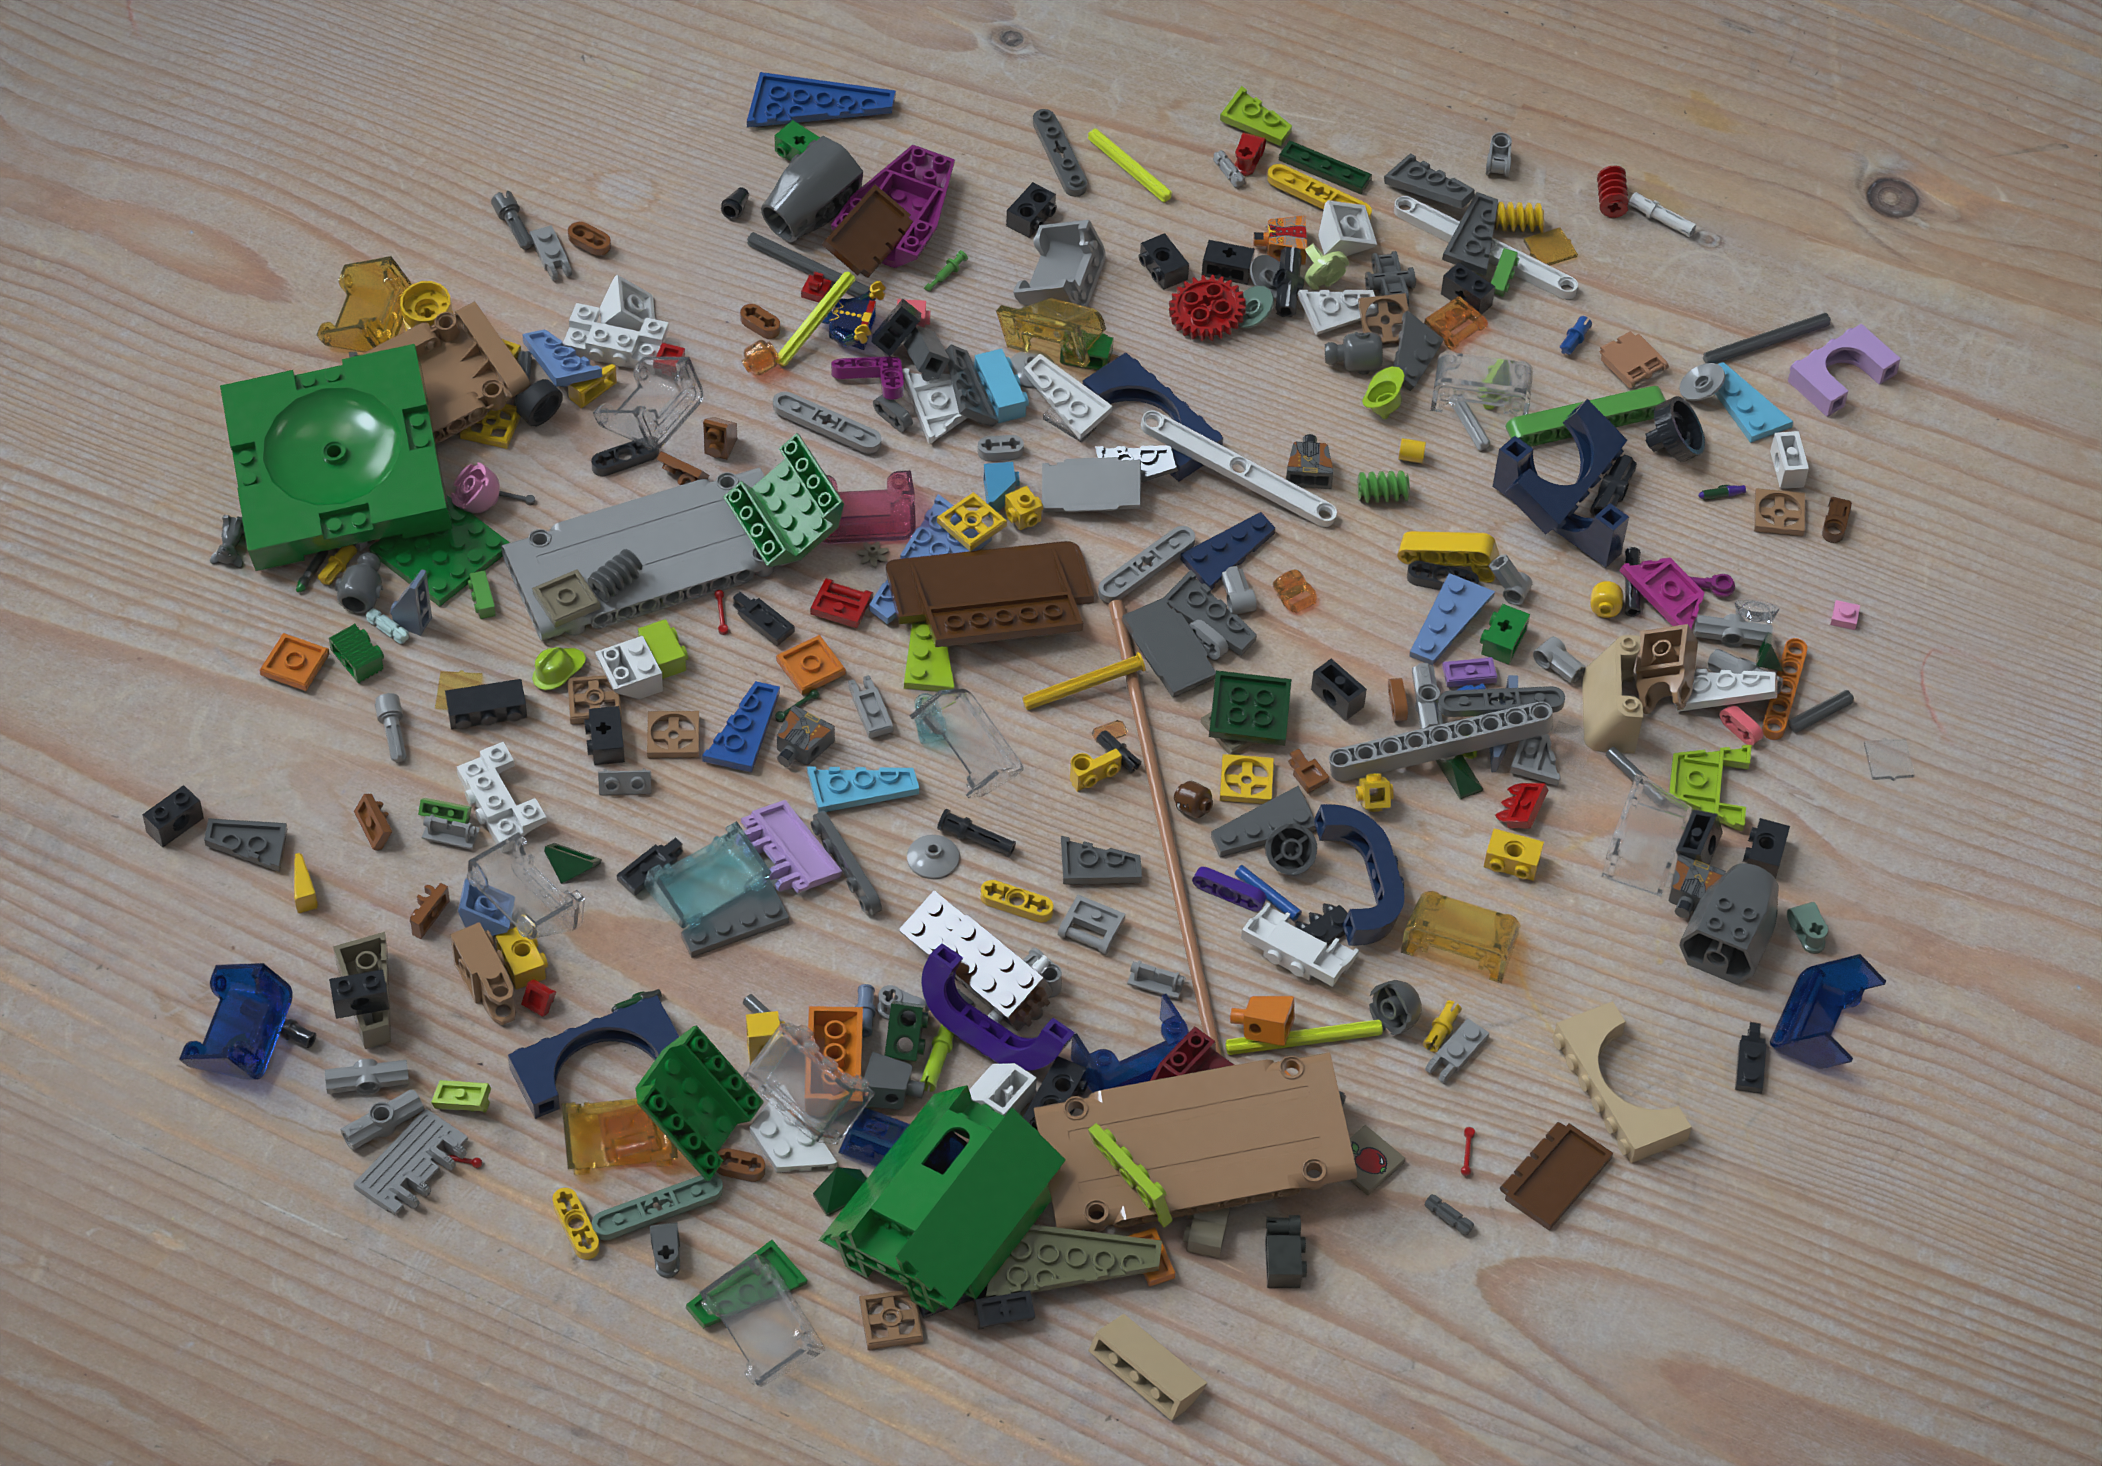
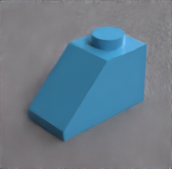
M1013 462L984 464L983 481L986 503L996 512H999L1005 506V495L1015 491L1016 486H1020L1019 471L1014 472Z

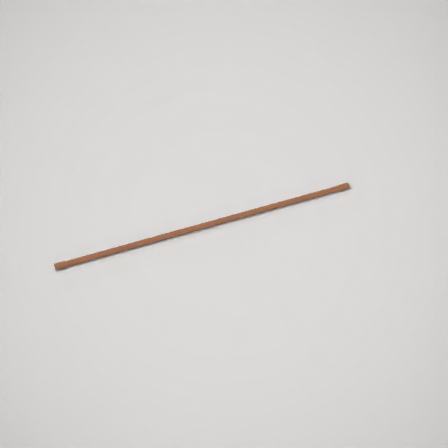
M1113 600L1108 606L1116 632L1121 660L1134 657L1128 630L1122 622V616L1126 613L1123 601ZM1136 671L1125 675L1202 1030L1206 1035L1215 1040L1216 1052L1222 1055L1138 673Z

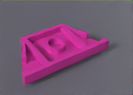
M1671 557L1662 558L1658 561H1642L1640 565L1633 566L1627 563L1620 568L1619 571L1672 626L1688 624L1692 628L1705 592Z

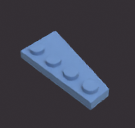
M547 330L522 334L524 345L556 387H566L572 383L602 377V368L598 365H590L589 359L585 356L581 358L577 356L576 350L572 347L563 346V341Z
M1449 573L1410 650L1409 656L1433 666L1450 647L1458 634H1461L1466 629L1467 624L1482 611L1483 606L1492 600L1495 591Z

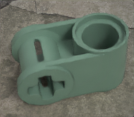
M1810 902L1789 908L1787 910L1788 922L1792 930L1795 931L1804 950L1813 954L1822 952L1826 944L1825 937L1828 934V926L1823 920L1816 903Z

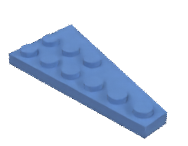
M938 494L932 508L928 509L925 514L924 521L915 530L902 551L900 559L968 552L967 548L937 523V517L954 505ZM955 513L950 522L955 526L962 521V518ZM971 518L967 519L969 523H975ZM970 528L963 532L968 538H974L979 534L975 529ZM990 537L988 540L977 546L972 551L981 550L984 546H986L989 542L992 541V537ZM888 579L881 585L870 603V611L887 625L897 617Z

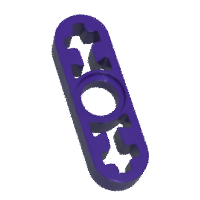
M1199 867L1192 878L1193 884L1198 889L1250 911H1260L1267 899L1266 894L1261 889L1208 867Z

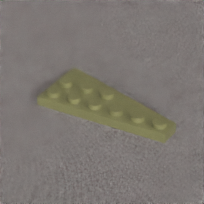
M1032 1225L988 1283L986 1298L1028 1290L1033 1293L1158 1271L1162 1241Z

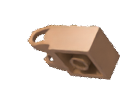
M1688 624L1640 631L1641 647L1637 655L1635 672L1637 674L1636 687L1639 692V700L1643 706V713L1651 714L1658 701L1666 696H1672L1677 710H1683L1693 691L1698 649L1697 638Z
M479 922L450 934L454 965L474 1002H481L491 1019L500 1025L514 1021L516 1007L513 1001V985L503 966L505 965V960L500 950L495 951L492 946L494 941L489 930L484 931ZM501 1005H507L511 1013L506 1017H499L495 1013L496 1008Z

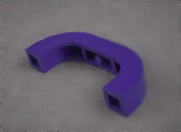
M941 943L929 955L924 965L921 985L928 1008L944 1027L997 1063H1015L1026 1071L1045 1067L1063 1051L1075 1032L1056 1019L1052 1018L1041 1030L1038 1037L1023 1038L1015 1035L966 1002L959 994L955 984V974L964 957Z

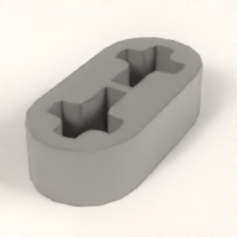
M1017 435L987 436L978 442V456L985 461L1018 459L1023 455L1024 451L1023 439Z
M1195 620L1189 624L1207 651L1209 658L1216 660L1228 652V644L1225 638L1204 621Z

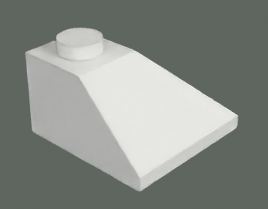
M1329 200L1325 203L1318 234L1324 255L1340 251L1345 256H1349L1374 248L1377 245L1365 205Z
M616 275L600 306L601 323L640 331L645 317L655 319L653 295L623 277Z

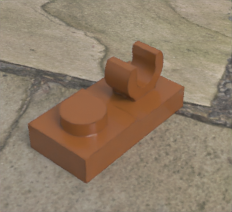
M660 451L656 459L663 464L662 469L674 475L676 471L683 473L678 479L679 485H684L687 480H691V482L700 479L708 480L710 476L704 471Z
M364 794L354 813L372 849L382 850L392 834L391 827L386 820L389 814L388 812L380 811L384 805L383 802L375 801L372 794Z
M439 883L436 889L431 885H425V893L430 896L423 897L419 894L417 896V902L421 907L413 911L410 923L412 935L419 939L423 938L450 902L448 886Z

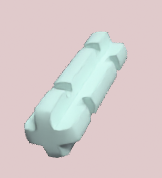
M372 608L367 612V621L372 625H376L379 630L389 637H394V640L399 644H404L409 639V632L406 629L399 627V624L386 615H381L382 613L376 608Z

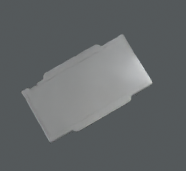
M1117 457L1065 459L1064 462H1058L1057 465L1042 463V511L1084 512L1141 509L1140 459L1119 460Z

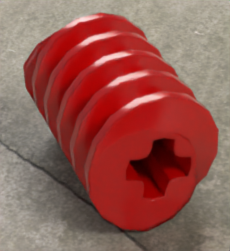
M1617 165L1605 167L1597 175L1599 209L1604 216L1609 218L1621 217L1627 213L1629 203L1626 171Z

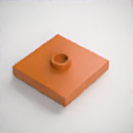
M283 633L260 668V675L307 691L329 656V649Z
M820 635L776 655L777 663L801 695L846 675L845 667Z

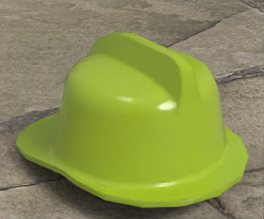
M1392 366L1379 371L1368 386L1362 400L1363 405L1366 408H1371L1374 413L1380 415L1383 419H1387L1402 403L1400 390L1405 377L1403 370Z
M561 647L548 648L542 651L535 659V671L532 677L534 685L542 690H553L560 687L583 667L586 661L585 654L579 649H563Z

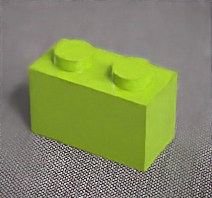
M666 619L638 628V637H644L662 672V679L686 671L688 653L684 645H679L677 631L674 627L670 628Z

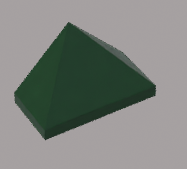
M1767 632L1757 653L1756 665L1784 672L1773 635Z
M1462 754L1436 760L1459 799L1483 791V787Z
M557 843L549 844L544 849L561 884L600 865L602 861L600 858Z
M836 1167L815 1190L813 1197L825 1215L829 1216L843 1209L867 1178L861 1169Z

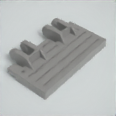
M425 1109L353 1183L354 1189L385 1211L389 1210L395 1215L404 1207L398 1199L415 1209L420 1202L408 1189L411 1187L427 1197L431 1189L426 1183L440 1169L434 1162L436 1161L446 1169L452 1170L456 1163L444 1151L447 1149L455 1156L463 1159L467 1151L462 1145L468 1140V1136L428 1109Z

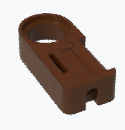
M1837 497L1830 498L1829 511L1822 530V536L1826 541L1838 543L1843 540L1851 510V501ZM1835 527L1840 533L1832 534L1828 531V528Z

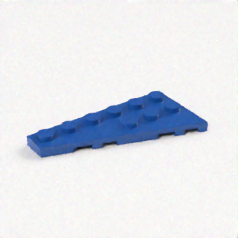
M760 72L747 118V128L788 124L792 120L798 123L890 114L893 110L896 90Z

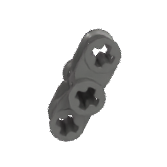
M1396 251L1385 255L1373 253L1371 263L1374 274L1370 272L1365 273L1366 290H1379L1380 296L1406 293L1409 307L1407 287L1413 289L1416 286L1414 268L1409 267L1408 270L1401 271ZM1395 302L1387 303L1388 309L1392 306H1399Z

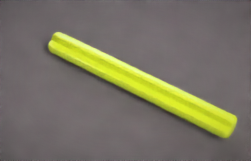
M1097 128L1088 133V139L1162 202H1167L1171 199L1172 191Z
M848 271L844 272L775 357V361L780 366H786L855 282L856 278Z

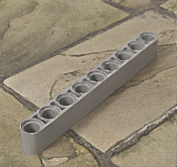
M1535 702L1338 748L1329 755L1331 776L1336 781H1348L1365 777L1367 774L1383 773L1548 734L1553 728L1552 707L1546 702Z

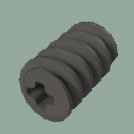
M623 549L620 554L607 561L605 566H601L597 571L591 573L588 578V584L595 595L604 602H608L610 599L609 595H617L616 589L622 591L625 588L624 583L630 585L632 583L631 578H639L638 570H642V563L632 551Z

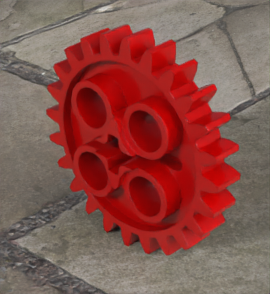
M1202 275L1200 281L1193 277V283L1190 284L1184 281V288L1177 287V293H1172V300L1169 301L1172 325L1176 324L1177 331L1182 330L1183 336L1191 333L1192 340L1197 335L1200 336L1201 341L1206 336H1209V339L1213 341L1214 335L1222 339V333L1224 332L1231 335V328L1238 329V322L1243 323V316L1246 315V300L1243 291H1239L1238 285L1232 286V280L1224 283V277L1222 276L1218 281L1215 280L1214 275L1209 280H1206L1205 276Z

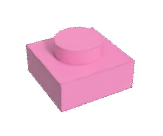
M1836 600L1830 625L1855 630L1860 605Z

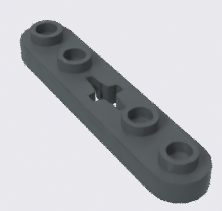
M1048 109L1036 111L1033 115V127L1064 191L1073 197L1083 195L1087 190V179L1056 115ZM1057 146H1058V150H1059L1061 153H1063V158H1062L1061 154H1059V152H1056V147H1057Z
M1553 686L1445 691L1440 695L1438 709L1447 717H1467L1484 715L1535 702H1546L1552 707V713H1555L1564 707L1565 694L1560 688ZM1498 699H1503L1505 705H1501Z
M821 811L814 814L813 821L810 822L811 828L816 836L820 835L823 840L824 849L828 854H832L847 878L846 882L849 890L857 894L859 905L863 912L873 915L882 911L879 896L827 813Z

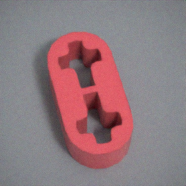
M1730 704L1720 712L1722 723L1745 744L1754 745L1763 738L1761 727L1738 706Z

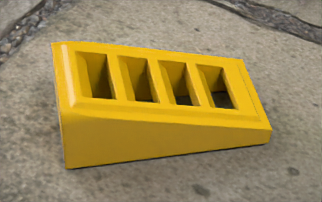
M610 364L603 367L602 377L570 384L568 386L569 399L580 408L585 407L617 383L616 366Z
M296 853L294 859V900L298 913L317 909L318 906L316 893L301 853Z

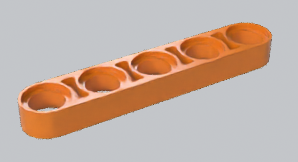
M1799 638L1789 639L1785 644L1781 664L1783 670L1786 666H1792L1797 672L1788 673L1785 670L1784 672H1777V676L1783 678V685L1790 687L1791 691L1787 693L1781 691L1777 698L1769 700L1762 731L1763 735L1770 740L1782 738L1788 722L1808 648L1807 644ZM1797 647L1802 653L1793 654L1789 651V648ZM1781 704L1786 710L1782 712L1776 711L1773 705ZM1774 723L1777 724L1781 729L1778 731H1772L1768 728L1767 725Z

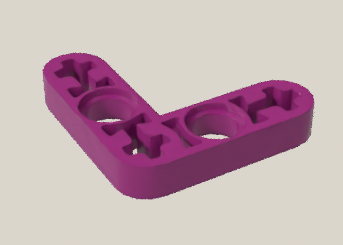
M897 357L840 358L831 362V375L834 378H880L884 398L894 400L904 396L901 360Z

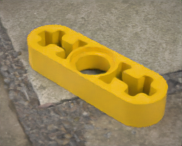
M988 880L981 886L980 899L983 904L1039 923L1047 922L1053 916V902L1046 896L997 880ZM996 891V893H994L992 896L988 895V893ZM1020 897L1024 900V903L1016 906L1010 903V899ZM1032 902V905L1030 904V908L1028 909V903ZM1041 907L1046 908L1043 909L1042 912L1037 911V909H1040Z
M571 1188L558 1189L552 1197L553 1208L571 1246L580 1259H593L599 1253L600 1248L599 1239L592 1228V1224L576 1192ZM565 1198L567 1201H570V1211L567 1212V1208L561 1202V1199ZM575 1218L581 1219L584 1222L577 1229L569 1227L568 1223ZM585 1235L587 1244L591 1245L590 1249L582 1246V1236Z

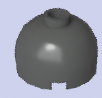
M1284 823L1275 827L1268 835L1265 843V855L1269 864L1278 872L1287 875H1298L1307 871L1315 862L1317 841L1313 833L1305 826L1297 823Z
M1391 980L1375 986L1371 991L1370 996L1373 995V1003L1369 1004V1009L1373 1020H1381L1383 1031L1387 1028L1392 1032L1390 1033L1391 1035L1400 1034L1409 1030L1418 1022L1422 1012V1003L1419 994L1409 983Z

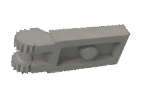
M552 225L529 231L533 246L552 281L558 279L556 268L560 266L566 277L571 276L570 264Z
M869 675L863 677V684L866 688L864 691H859L854 679L849 680V690L868 738L893 732V724Z
M1467 1019L1432 1057L1425 1071L1431 1074L1443 1063L1446 1065V1068L1442 1070L1438 1079L1445 1083L1487 1041L1489 1032L1470 1019Z

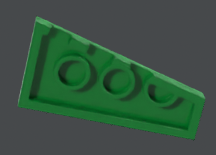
M770 1240L688 1302L686 1310L704 1329L806 1285L808 1279L773 1240Z

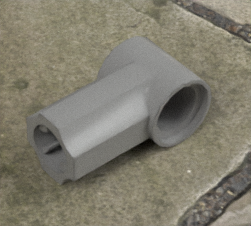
M1506 554L1499 555L1495 560H1492L1489 567L1505 588L1503 591L1504 599L1510 604L1521 605L1533 585V581L1527 574L1518 572Z
M1233 566L1222 572V581L1227 593L1228 610L1232 614L1256 611L1255 594L1248 587L1243 569Z
M1550 637L1533 652L1534 660L1540 667L1553 669L1569 683H1575L1584 673L1586 666L1566 651L1564 643L1557 637Z

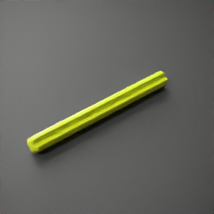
M1371 1020L1290 1031L1285 1046L1240 1037L1227 1039L1225 1047L1227 1054L1233 1055L1382 1035L1383 1025L1381 1020Z

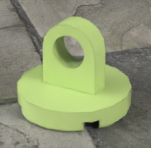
M1313 243L1305 249L1314 262L1305 275V281L1311 289L1319 290L1321 285L1329 287L1345 274V266H1349V261L1343 252L1337 251L1323 255Z

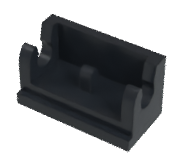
M1030 1290L976 1299L974 1302L973 1310L974 1315H977L978 1330L989 1326L1024 1320L1032 1321L1035 1319Z

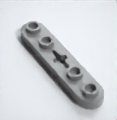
M780 392L773 398V410L784 418L863 453H875L881 448V435L875 429L791 392ZM828 420L831 421V423H827L826 425L823 424V422H827Z
M1178 526L1104 578L1098 587L1100 599L1110 603L1113 600L1124 598L1178 559L1181 553L1191 549L1195 543V532L1187 526ZM1143 562L1146 564L1151 563V566L1145 565L1142 567Z

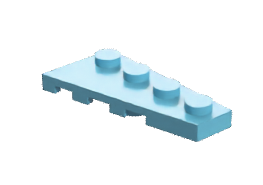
M1724 362L1718 364L1725 372V381L1715 395L1750 443L1792 428L1793 421Z
M807 766V774L818 813L919 794V785L914 768L880 767L879 770H867L866 767H855V770H840V767H829V770H816V767Z

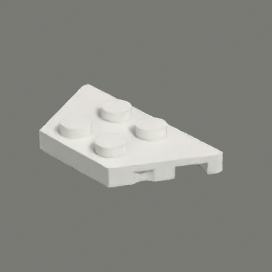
M907 368L902 369L904 383L928 444L933 443L968 418L959 414L950 374H941L939 379L932 377L930 381H924L921 374L910 373V369Z
M785 1085L781 1086L751 1124V1135L777 1173L791 1172L792 1170L812 1171V1167L828 1166V1170L835 1169L837 1161Z

